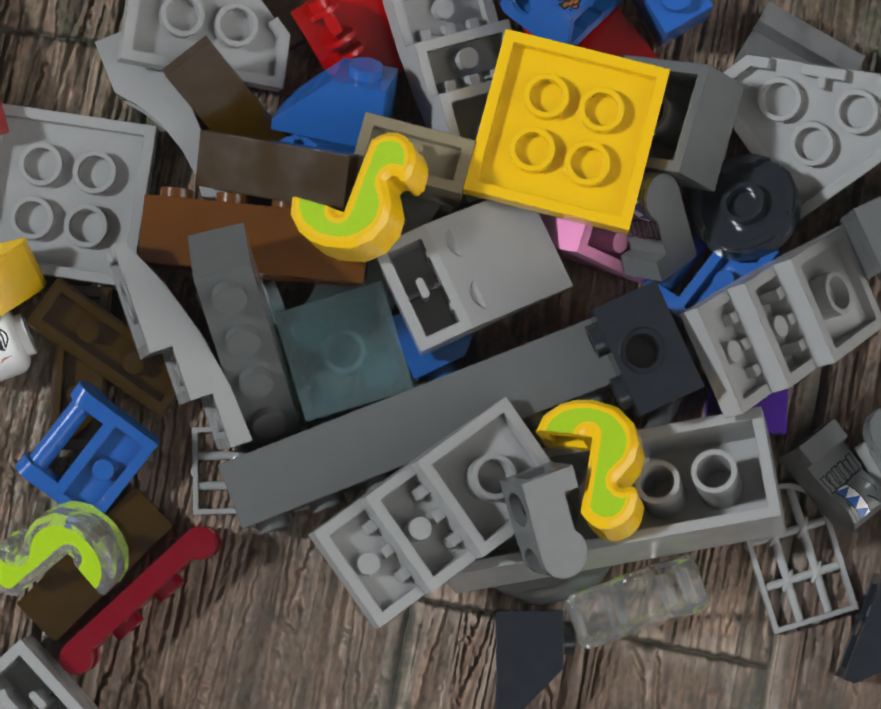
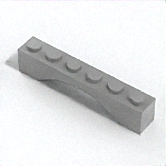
M121 31L95 41L116 95L123 103L145 114L172 137L183 151L196 176L200 130H203L196 112L167 79L162 70L117 62ZM199 186L203 200L216 201V193L229 192ZM261 279L275 328L278 329L282 327L278 313L286 311V306L275 280L265 283L264 279ZM197 292L196 297H197V300H198L199 305H200V307H201V310H202V312H203V315H204V317H205V314H204V311H203V308H202V304H201V301H200V298H199V295H198V292Z

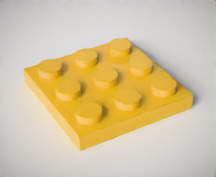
M506 29L466 175L463 194L628 235L670 69Z

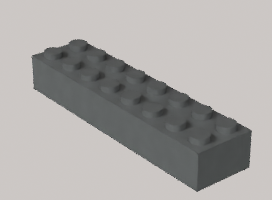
M591 319L219 464V470L242 529L257 527L259 535H265L295 523L292 513L309 506L312 514L327 511L347 502L343 492L361 485L364 492L367 493L394 474V472L504 397H507L529 430L538 428L543 416L561 403L572 400L603 402V400L607 399L604 390L611 387L609 379L617 375L608 356L598 358L590 344L584 327L592 324ZM634 337L628 340L625 346V355L633 366L647 368L654 363L656 350L648 339Z

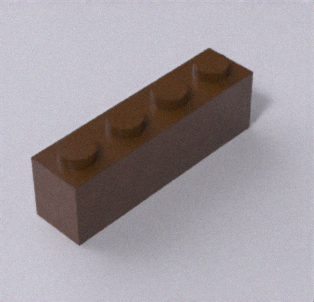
M161 187L160 195L145 194L138 256L149 268L192 272L187 236L244 222L261 279L366 289L368 262L339 261L322 253L299 232L291 216L292 203L272 199L271 206L249 204L250 196L230 192L216 193V201L194 199L193 190L179 187Z

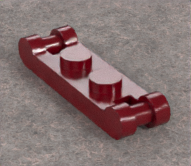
M198 526L188 530L64 645L59 654V663L62 669L69 674L77 675L96 667L101 658L100 647L113 635L119 642L125 639L145 620L139 613L144 606L154 597L162 604L185 583V580L179 574L195 559L212 558L219 552L222 545L219 532L209 526Z

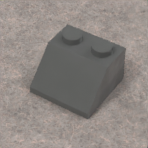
M620 55L622 58L670 69L644 171L670 174L676 180L677 185L681 187L714 192L745 86L708 64Z

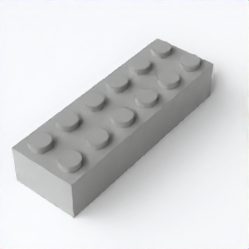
M761 406L751 408L744 414L725 419L723 414L637 430L641 437L645 460L641 475L632 484V487L636 488L642 500L644 512L638 529L630 537L620 541L609 542L601 539L592 531L587 524V520L581 514L590 451L542 448L551 462L570 464L574 468L578 488L572 489L565 496L574 530L583 536L587 544L588 556L581 571L787 534L768 427ZM514 534L483 558L474 560L446 583L457 594L551 576L533 572L526 566Z

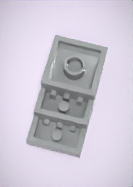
M382 0L399 57L426 127L472 139L476 142L506 29L512 30L509 19L498 21L493 0ZM463 194L462 202L465 204L482 198Z
M844 225L835 227L784 253L680 313L725 419L744 414L771 393L792 387L816 368L837 362L881 329L880 309Z
M125 241L114 243L105 257L140 360L162 353L179 405L200 398L218 450L232 448L252 441L231 386L201 332L165 283Z
M504 397L403 466L308 535L372 627L378 629L423 595L432 593L474 560L483 558L514 535L499 480L551 462V460L507 397Z

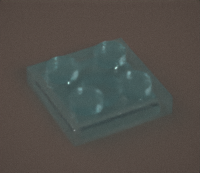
M382 281L274 313L306 422L389 398L414 388Z

